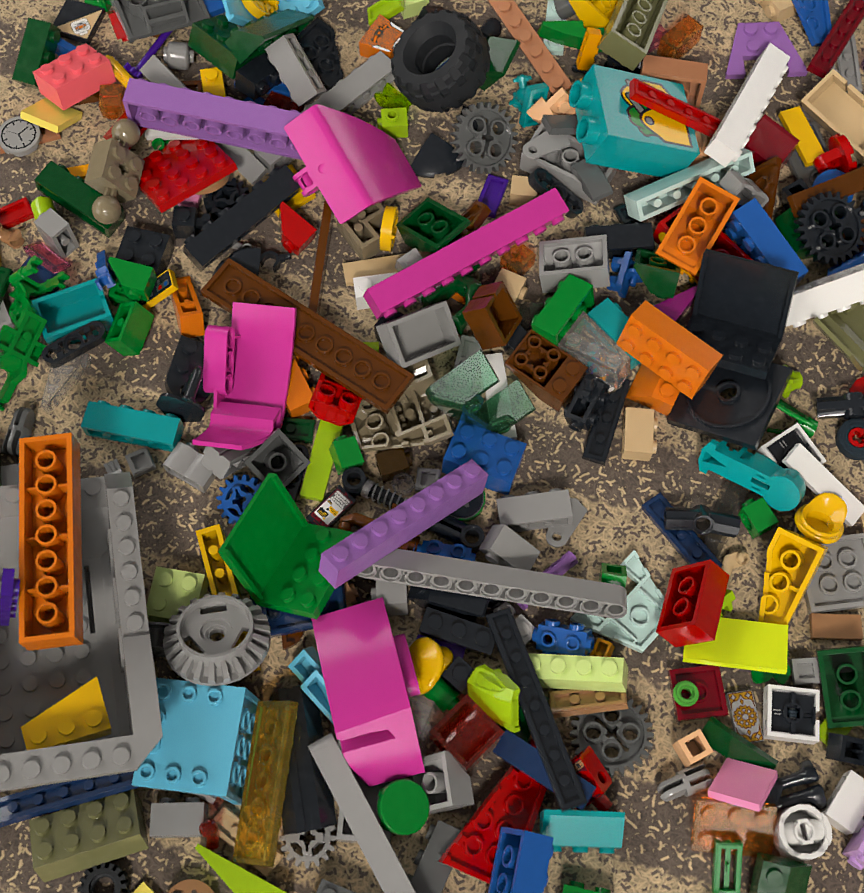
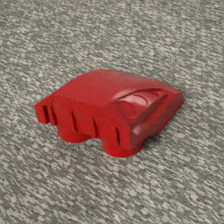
M321 373L308 407L318 419L337 426H343L354 422L362 398Z

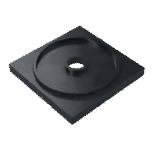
M772 363L764 380L716 366L706 383L692 399L681 392L679 393L667 417V423L757 450L792 375V368ZM727 388L737 390V394L733 398L725 399L720 396L721 392Z

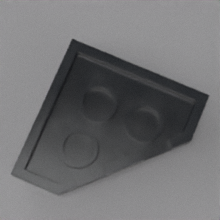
M317 17L296 38L328 92L344 76L340 68V56L338 46L335 44L334 29Z

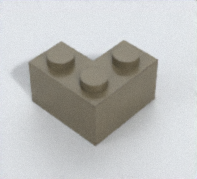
M381 203L370 206L344 224H340L337 220L339 233L361 260H367L381 252L380 236L376 232L381 228L385 210Z

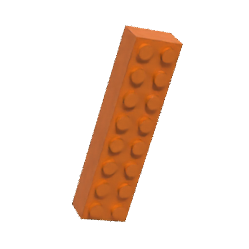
M72 432L19 438V644L28 651L83 644L80 444Z

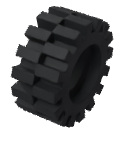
M106 862L92 866L91 869H87L84 872L86 875L81 877L79 881L82 882L81 887H78V892L95 893V885L103 877H109L114 882L113 893H130L128 874L120 866Z

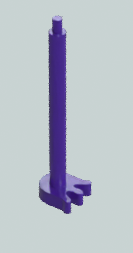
M173 31L161 33L136 67H132L127 62L123 68L134 79H143L140 69L153 54H156Z

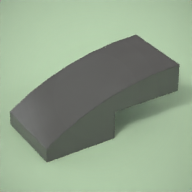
M585 159L571 165V172L582 183L583 192L593 202L613 194L608 180L598 165L586 163Z

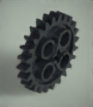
M828 191L824 195L821 192L815 195V197L807 199L808 202L801 205L803 210L796 213L800 218L794 221L795 224L799 225V228L795 229L794 232L800 233V237L795 240L802 241L803 244L799 249H807L806 257L813 254V262L821 259V265L829 262V265L832 266L837 263H844L845 260L852 259L854 254L860 252L857 247L864 245L863 241L860 240L864 237V232H861V229L864 228V224H861L864 216L858 215L861 207L853 208L855 200L848 203V195L840 198V192L832 195L831 191ZM834 211L838 213L839 218L835 216ZM815 217L818 219L819 225L815 223ZM842 232L845 234L846 240L842 237ZM822 238L826 242V247L822 244Z

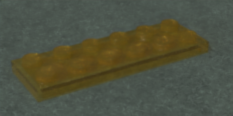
M258 701L232 862L274 867L298 702Z

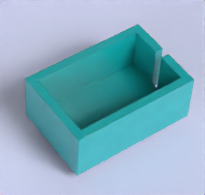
M97 278L32 300L39 316L48 320L42 331L48 345L92 321L101 322L106 331L110 330L114 316L104 289L100 291L95 283ZM97 330L92 331L93 335H99ZM73 340L70 342V344L79 342L80 340Z

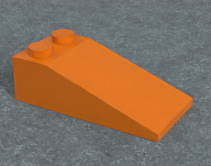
M699 177L655 254L695 276L701 267L705 249L711 250L740 198Z

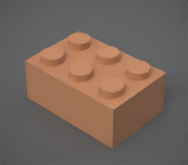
M646 55L643 58L640 75L683 84L687 103L699 109L707 82V63Z

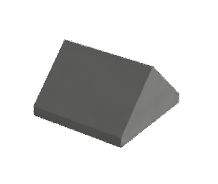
M279 428L243 461L252 474L261 482L264 481L268 473H274L278 475L285 487L311 463Z

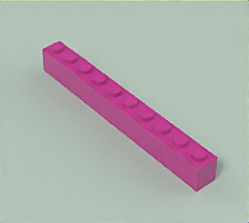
M555 187L368 288L363 297L376 319L382 316L387 319L397 313V308L401 306L407 308L417 301L415 298L421 295L424 298L436 291L435 287L441 284L443 287L455 281V276L461 274L463 277L474 270L473 267L480 264V266H484L492 260L491 257L495 254L502 256L511 250L510 246L514 244L520 246L528 241V236L532 234L538 236L547 230L546 227L552 224L554 227L565 220L564 216L569 209Z

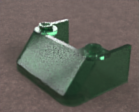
M481 349L430 385L425 392L431 404L458 422L461 420L499 434L508 432L514 424L536 410L518 379L484 402L481 394L496 385L500 380Z

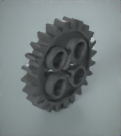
M477 102L476 105L470 104L469 110L467 108L462 109L463 116L456 115L459 123H452L456 131L450 132V135L455 137V140L451 141L450 144L456 145L452 153H459L456 161L464 160L462 167L469 166V171L475 172L476 170L477 174H483V172L491 174V171L498 172L499 166L506 167L504 160H512L509 153L516 152L512 145L518 144L517 141L513 140V136L518 135V133L512 132V128L516 124H509L512 116H504L506 109L499 110V105L492 106L491 102H485V104ZM474 120L478 124V128L476 131L473 129ZM494 123L497 125L498 128L496 134L493 132ZM472 142L475 145L474 153H472L470 150V145ZM491 146L495 148V154L493 156L490 153Z
M631 698L628 701V709L575 715L579 721H571V726L576 730L570 731V737L577 738L571 741V747H579L575 751V756L590 745L606 771H609L611 778L614 777L615 771H618L621 777H624V769L626 768L633 774V765L636 764L642 767L643 762L641 758L648 759L649 753L646 750H652L653 744L647 741L654 739V733L647 732L653 727L652 723H645L649 716L648 713L640 715L642 706L632 707L633 699ZM615 713L619 718L614 722L606 720L605 715ZM595 719H599L602 722L603 726L598 722H595ZM590 730H597L600 736L597 739H590L586 734ZM607 731L611 734L616 732V739L613 736L608 738ZM626 731H633L637 738L627 740L623 734ZM620 743H621L624 747L628 748L629 751H628V752L624 751V750L622 749V746L620 745ZM609 748H614L619 752V755L615 758H610L606 756L605 751Z

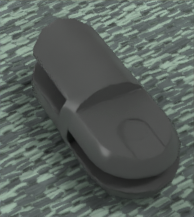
M19 407L15 411L1 448L2 454L19 456V438L31 437L35 423V413L31 408Z

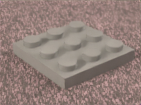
M864 533L842 535L835 543L822 544L828 547V550L804 594L808 613L864 608Z

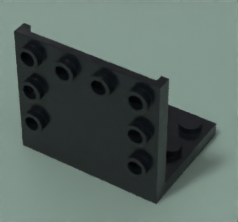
M705 249L693 314L685 329L723 355L717 364L718 367L765 380L783 341L799 272Z

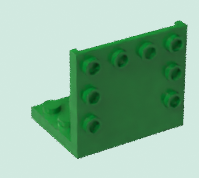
M268 473L218 553L257 605L317 620L335 589L319 573L321 554L355 532L309 524L278 475Z

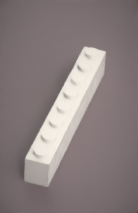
M768 44L756 60L704 151L705 154L724 167L731 161H737L743 152L742 149L750 139L749 136L755 130L757 122L763 116L762 112L770 103L769 100L776 92V87L782 81V76L789 67L786 64L790 56L773 44Z

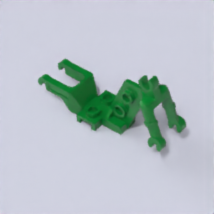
M37 256L31 257L26 266L20 267L18 271L9 276V282L15 288L13 292L9 293V296L15 300L11 304L8 313L15 328L3 325L0 331V350L3 351L0 353V368L7 372V379L0 391L1 412L5 409L3 407L4 403L10 401L18 383L26 378L27 363L38 367L39 363L37 361L46 345L38 342V339L48 320L39 316L29 296L39 297L46 292L53 291L56 287L64 289L66 287L64 281L70 278V275L63 271L59 272L55 277L47 279L44 283H37L28 278L29 275L36 274L39 271L37 266L43 263V260Z

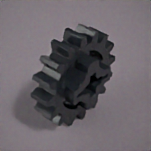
M233 178L231 182L228 181L220 189L205 194L203 202L206 212L210 213L212 219L219 218L218 214L224 208H232L236 204L235 201L244 193L248 195L250 193L249 188L245 187L242 181L237 184L236 178Z

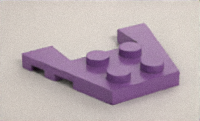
M780 22L738 23L725 79H744L746 74L744 61L757 60L769 43L790 56L786 64L789 67L786 71L787 77L806 76L808 71Z

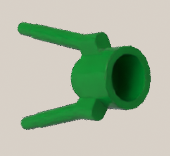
M780 399L776 406L777 409L795 418L794 425L798 423L808 437L811 438L817 429L818 421ZM773 428L767 429V432L781 434L786 431Z

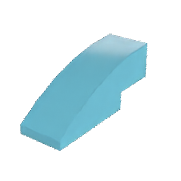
M313 646L303 649L288 667L303 683L300 688L333 723L319 654Z

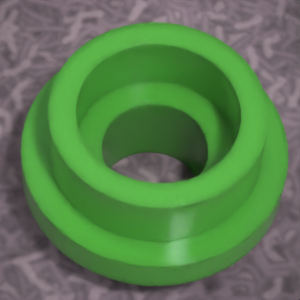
M681 681L673 689V698L677 704L689 707L697 702L699 691L694 683ZM681 691H688L689 698H683Z

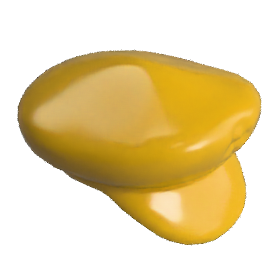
M833 493L819 494L810 503L801 506L796 511L794 516L796 527L806 538L821 544L835 543L842 537L844 532L843 523L847 515V506L842 498Z
M420 637L409 647L420 695L429 692L434 687L454 658L450 649L439 646L437 642L429 637Z

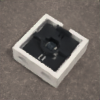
M798 423L756 451L770 458L780 467L788 468L782 460L795 444L801 443L822 465L826 462V459Z
M772 684L763 688V738L812 745L818 743L819 720H816V713L820 711V690Z

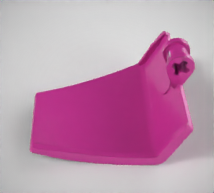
M316 104L284 126V130L306 167L292 177L293 180L298 182L301 187L303 197H308L320 189L340 224L346 223L370 206L416 190L422 186L396 140L361 119Z

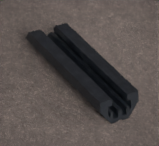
M301 685L288 689H278L267 702L284 835L302 833L337 824L333 794L308 748L310 744L324 737L321 712L316 704L300 688Z

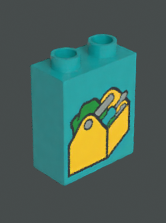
M593 64L581 81L577 80L573 83L569 93V104L575 108L578 121L576 139L583 145L586 163L662 178L687 168L700 154L694 129L631 100L629 94V83L635 78L687 103L683 84Z

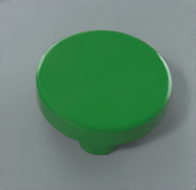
M407 779L396 780L379 791L377 813L381 821V827L385 831L396 835H410L416 833L425 825L429 816V800L426 792L418 783Z

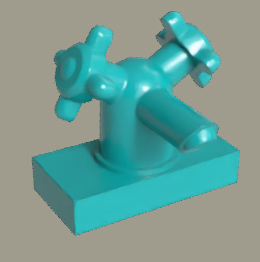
M521 74L513 79V83L519 82V89L513 93L514 98L508 104L518 108L519 112H521L519 124L523 128L540 125L526 111L541 97L547 100L549 86L546 83L527 86V81L532 80V77Z

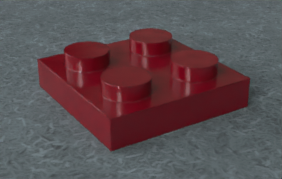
M707 665L668 671L677 722L729 715L719 666ZM690 681L696 685L699 691V698L694 705L683 707L676 703L673 698V689L677 683ZM681 691L683 698H689L688 691Z

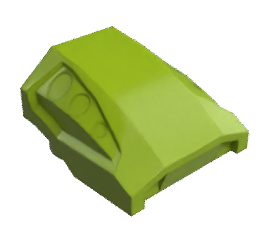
M486 664L476 667L467 680L468 702L508 731L513 733L519 732L518 693H520V688L508 675L503 674L498 668L493 670Z

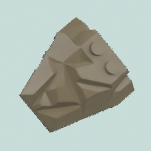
M428 359L404 368L414 375V380L388 414L380 411L365 400L361 401L354 422L351 424L361 452L432 445L454 436L452 420Z

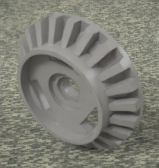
M219 592L218 595L205 594L203 598L198 600L194 598L190 600V605L188 606L182 605L178 609V614L172 615L169 619L170 624L165 627L163 639L165 657L175 673L195 684L219 686L241 680L259 667L269 651L271 632L268 618L262 613L259 605H254L249 598L241 599L239 594L233 593L232 596H227L225 592ZM244 631L248 632L245 639L235 647L241 633ZM215 633H222L224 635L219 641H212L210 639ZM192 640L203 653L201 654L190 649L185 642Z

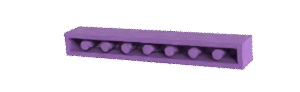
M469 460L321 554L319 573L336 589L482 494L489 474L474 460Z

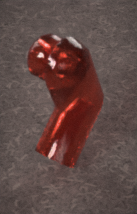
M208 819L200 824L199 832L203 837H206V848L214 850L219 847V828L214 819Z

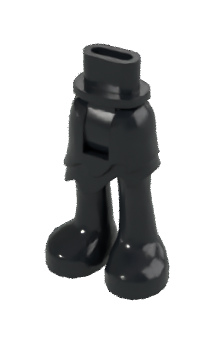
M804 760L799 764L798 771L777 778L760 812L733 804L731 806L736 817L747 815V817H752L753 815L760 817L780 813L781 810L798 804H811L813 807H816L815 809L821 810L827 807L821 784L781 796L782 790L819 781L818 773L812 762Z

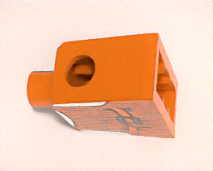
M379 15L359 41L360 55L369 58L381 51L389 59H392L395 44H398L400 36L404 31L382 15Z

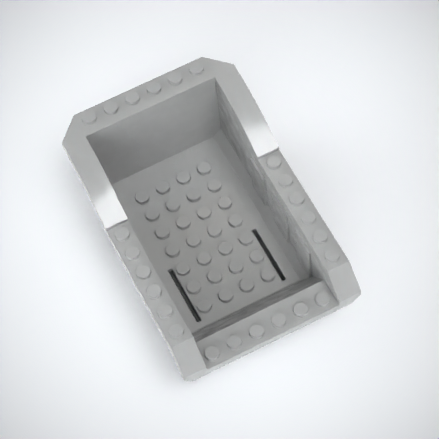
M130 472L104 474L103 477L81 479L83 644L28 651L19 644V595L15 618H10L9 626H0V792L137 771L163 737ZM19 484L0 486V591L3 568L15 569L14 578H19ZM97 676L111 725V734L87 742L26 750L21 726Z

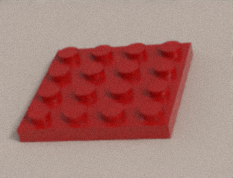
M202 139L173 140L164 149L153 151L143 159L145 163L138 188L163 213L233 173L238 168L236 163L212 141Z

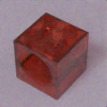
M468 695L463 697L429 731V739L441 752L449 751L467 774L482 761L504 735V731Z

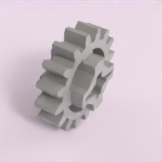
M334 825L325 827V833L311 830L310 833L315 837V840L310 841L308 847L306 842L302 840V837L307 836L309 831L280 836L279 840L286 842V845L281 847V851H289L290 853L286 859L290 861L296 858L295 866L297 867L302 862H305L306 869H310L311 862L320 867V859L323 858L328 861L329 857L326 853L328 851L335 852L336 850L331 845V842L337 841L336 836L331 835V832L336 830V827ZM292 844H299L302 847L303 856L298 855L294 851ZM319 844H325L323 849L318 854L313 856L314 850L317 848V846Z

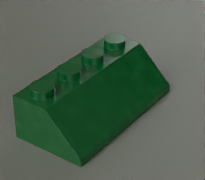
M290 9L281 12L276 10L268 17L266 15L260 17L255 23L252 20L242 28L240 26L235 27L230 31L229 34L231 36L225 41V44L238 62L242 64L267 53L265 48L283 35L294 33L296 37L315 18L311 14Z

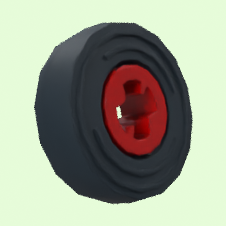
M850 419L844 422L837 430L835 436L836 446L845 457L852 460H864L863 419ZM855 435L857 438H862L860 443L857 440H853Z

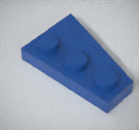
M792 0L811 46H821L832 29L828 0Z

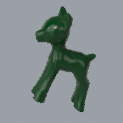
M480 264L473 267L474 270L463 277L459 274L454 277L455 281L445 287L440 285L431 295L425 298L424 296L421 297V301L424 304L423 308L434 303L446 301L456 293L464 297L466 302L464 307L452 316L459 335H462L468 324L462 312L469 301L473 300L472 297L478 288L483 285L479 280L469 276L482 267Z

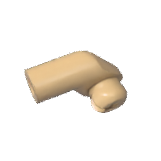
M736 551L724 556L722 569L730 575L729 580L733 569L749 563V554Z

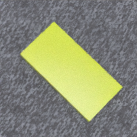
M720 617L715 640L684 646L683 662L786 674L788 625Z

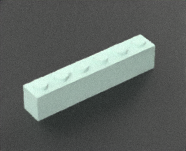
M743 148V152L737 161H731L726 167L712 158L706 159L625 194L624 199L628 216L642 222L685 203L699 177L720 187V180L729 170H735L743 177L755 172L752 151Z

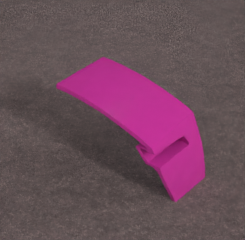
M233 302L231 327L207 326L204 336L203 389L205 393H214L213 410L210 413L209 427L192 440V445L245 450L262 444L274 432V428L280 429L282 427L291 375L297 308Z
M383 597L321 615L317 620L311 618L336 738L340 740L343 756L351 769L368 786L424 773L423 760L408 698L420 695L419 685L405 633L392 635Z

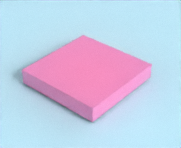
M726 758L708 789V798L760 812L778 778L777 771Z

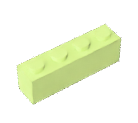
M528 653L542 688L627 693L628 666L624 658Z

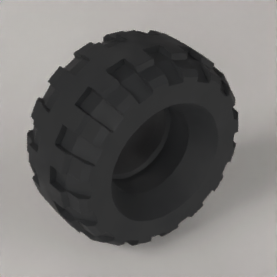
M450 10L427 13L423 18L412 22L411 26L401 34L398 44H395L392 52L394 56L391 59L392 74L395 77L394 82L400 92L420 110L443 113L448 112L451 108L457 109L464 105L463 103L469 98L471 100L477 94L478 88L482 87L487 79L485 77L486 72H489L491 64L489 44L481 30L468 16ZM449 58V60L442 67L436 70V68L442 61Z

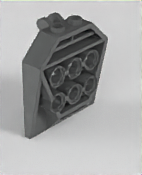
M109 0L130 43L138 39L192 26L194 22L210 18L203 0Z

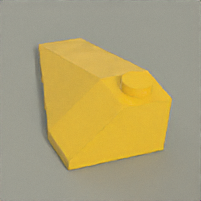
M568 0L579 20H583L584 28H604V31L618 0Z
M782 527L777 528L767 549L766 571L764 572V587L758 622L789 624L815 576L828 547Z

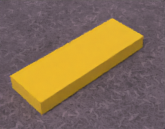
M800 106L781 111L778 117L785 130L800 140L795 149L805 167L812 166L813 161L825 152Z

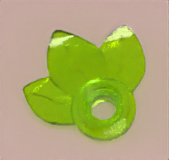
M390 83L385 85L382 93L374 94L376 102L386 109L406 107L408 113L409 107L413 105Z

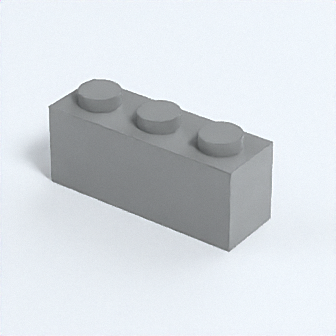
M294 33L283 35L265 48L269 61L276 67L280 80L286 84L292 100L297 103L298 107L308 104L327 91Z
M554 488L544 493L531 491L522 496L504 495L500 499H496L499 524L507 525L514 532L566 526L573 523L568 489Z

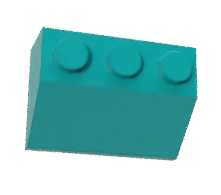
M544 809L540 813V834L554 838L553 852H562V847H571L572 853H588V848H599V854H615V849L622 848L625 812L568 810L561 813V810Z

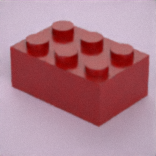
M711 559L673 568L656 633L674 647L715 640L730 575Z

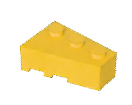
M97 676L21 726L26 750L87 742L111 734V725Z

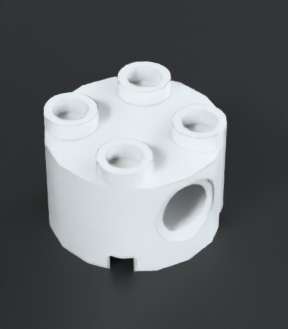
M798 804L782 810L774 817L771 826V838L775 848L783 857L795 861H807L820 857L826 852L832 841V827L828 818L822 812L820 813L819 810L815 809L816 807Z

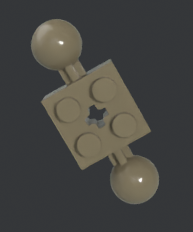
M124 118L115 122L111 131L113 138L95 143L93 146L84 183L103 194L92 205L94 218L102 224L116 222L121 215L120 203L134 200L137 196L145 160L129 150V147L134 146L140 138L138 125L130 119Z

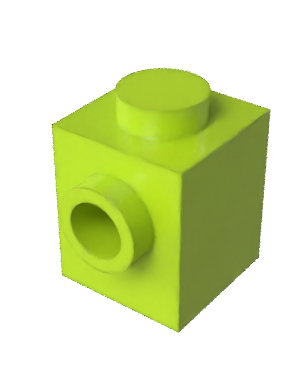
M407 108L381 109V118H377L378 129L392 138L408 137Z

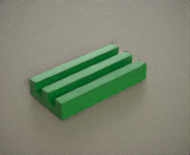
M714 839L712 893H740L743 843L741 840H736L735 842L725 840V842H722L720 839ZM721 849H724L723 885L722 888H719ZM731 849H735L733 889H729Z

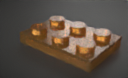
M696 796L691 850L714 853V839H720L722 842H725V840H731V842L741 840L743 843L742 856L757 857L758 852L772 855L777 816L776 804L764 803L760 812L712 798ZM731 849V855H735V849Z

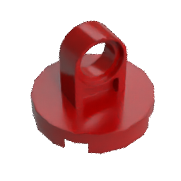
M840 133L830 136L828 140L829 151L819 155L813 161L814 167L820 174L835 168L844 173L857 169V161L852 162L851 158L854 150L846 136L840 135Z

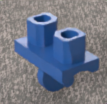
M625 251L624 257H613L611 269L613 272L619 273L618 276L610 275V287H607V290L617 291L619 297L626 298L629 286L635 287L636 283L643 282L634 269V261L631 259L632 252Z

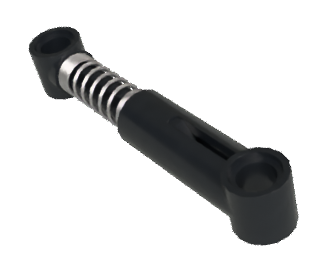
M350 467L343 472V488L353 497L363 496L367 499L372 498V501H377L378 504L382 503L384 507L388 506L390 510L393 503L399 505L408 499L407 497L405 499L402 498V495H396V492H390V489H384V486H378V483L376 484L370 480L369 477L365 476L363 470L358 467ZM352 479L360 480V483L354 486L348 482ZM450 515L426 529V531L453 544H462L467 548H472V553L475 554L480 551L479 548L485 537L484 531L478 525H469ZM473 535L478 538V541L476 543H469L466 541V537Z

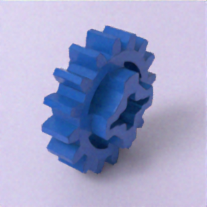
M243 474L241 479L239 475H234V482L227 479L225 480L227 487L219 488L223 494L216 497V499L222 501V504L218 505L217 509L224 510L221 517H229V524L237 523L240 518L231 509H236L238 514L242 515L262 483L257 484L258 478L252 477L250 479L249 475ZM245 485L250 486L255 492H249ZM243 497H245L246 501H244L243 504H240V500H242Z

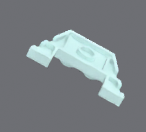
M633 550L620 564L626 566L627 576L637 584L627 595V614L618 619H605L600 616L575 613L570 620L573 623L584 624L585 628L592 629L595 633L639 653H643L659 635L656 633L665 598L650 578L651 575L647 568H644L639 560V555Z

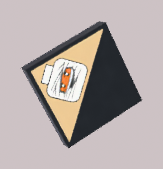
M66 0L53 25L61 29V37L90 45L106 15V11L104 8L80 1Z

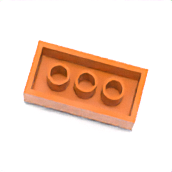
M646 300L631 314L616 343L623 351L630 354L690 399L703 387L723 356Z

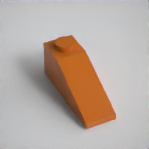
M190 276L176 278L179 289L171 294V299L180 334L188 338L205 335L203 312Z

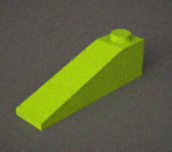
M197 844L195 847L234 893H287L200 844Z

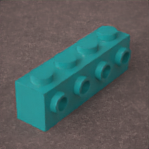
M102 400L88 402L81 428L87 436L143 447L147 446L148 448L172 452L178 442L181 441L184 431L181 419L174 414L160 415L149 409L139 411L127 405H120L118 407Z

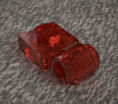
M274 91L270 92L263 104L265 106L272 105L279 109L296 110L302 112L305 107L304 105L298 107L297 103L291 101L290 97Z

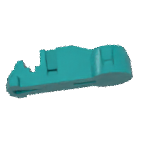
M714 439L701 449L702 451L698 458L699 471L706 474L710 470L763 496L767 504L778 511H790L796 508L805 496V479L798 471L782 468L773 460L758 452L755 454L750 453L746 447L739 451H730V447L726 446V441L719 442Z

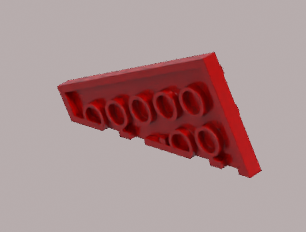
M532 738L529 744L536 748ZM511 765L438 862L490 884L501 827L532 832L547 788Z

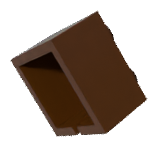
M503 281L482 285L473 295V300L469 301L462 314L482 350L506 346L523 318Z

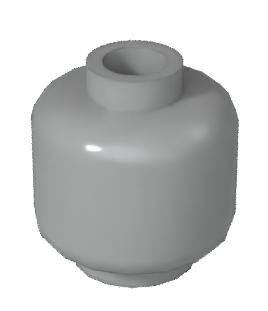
M171 41L167 47L164 46V64H167L168 68L187 70L190 67V63H194V50H190L188 43Z

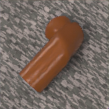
M352 513L340 518L338 529L351 531V527L356 525L363 528L375 519L359 513Z

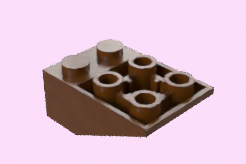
M530 329L504 363L539 400L558 412L572 395L576 385L581 383L588 370L587 366L532 329Z

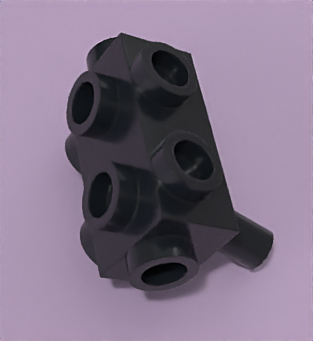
M586 374L581 383L576 385L574 397L571 403H568L564 409V417L567 424H569L568 427L576 432H581L582 429L589 431L591 426H596L600 416L598 411L601 406H606L609 400V393L604 381L594 377L593 374Z

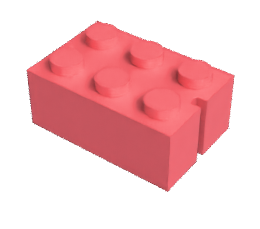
M86 43L77 46L76 49L69 53L60 55L56 60L44 64L39 69L33 71L40 93L63 111L116 82L110 60L101 53H97L94 48Z

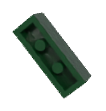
M28 17L12 80L23 86L39 90L33 71L55 60V51L61 38V29L52 23Z

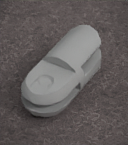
M704 761L678 771L676 776L660 783L657 786V792L663 793L660 798L667 802L683 795L688 797L709 788L714 779L706 780L711 774L708 769H703L706 766Z

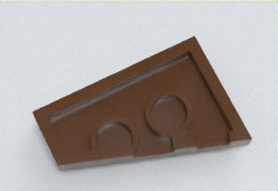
M778 156L756 166L755 172L744 176V178L751 179L768 196L769 201L763 209L771 220L782 159Z

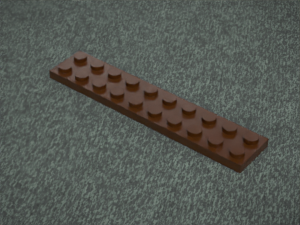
M230 258L225 261L200 290L202 296L232 314L233 302L297 308L293 354L385 414L389 413L414 380V375Z

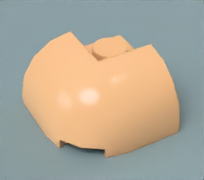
M560 88L548 101L541 97L526 111L538 124H541L543 115H576L575 108L569 104L570 92L563 88Z

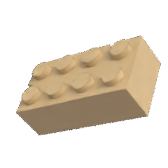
M832 69L801 100L802 109L832 136L837 133L845 135L854 150L853 155L864 164V95L853 85L850 84L848 86L847 80L835 69Z

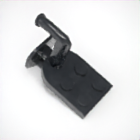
M183 335L179 338L165 377L167 393H162L159 396L156 405L164 414H174L182 422H200L205 415V409L200 404L205 402L210 393H205L203 389L204 344Z

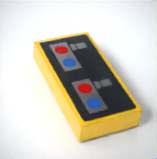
M168 269L157 277L149 301L140 300L138 303L149 310L178 290L175 272Z

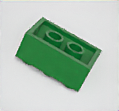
M569 274L564 281L562 280L559 283L555 294L546 300L540 314L534 316L531 323L532 330L565 351L584 326L587 314L595 308L593 285Z

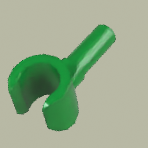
M156 138L152 142V147L156 150L158 146L162 145L159 148L160 151L165 148L170 140Z

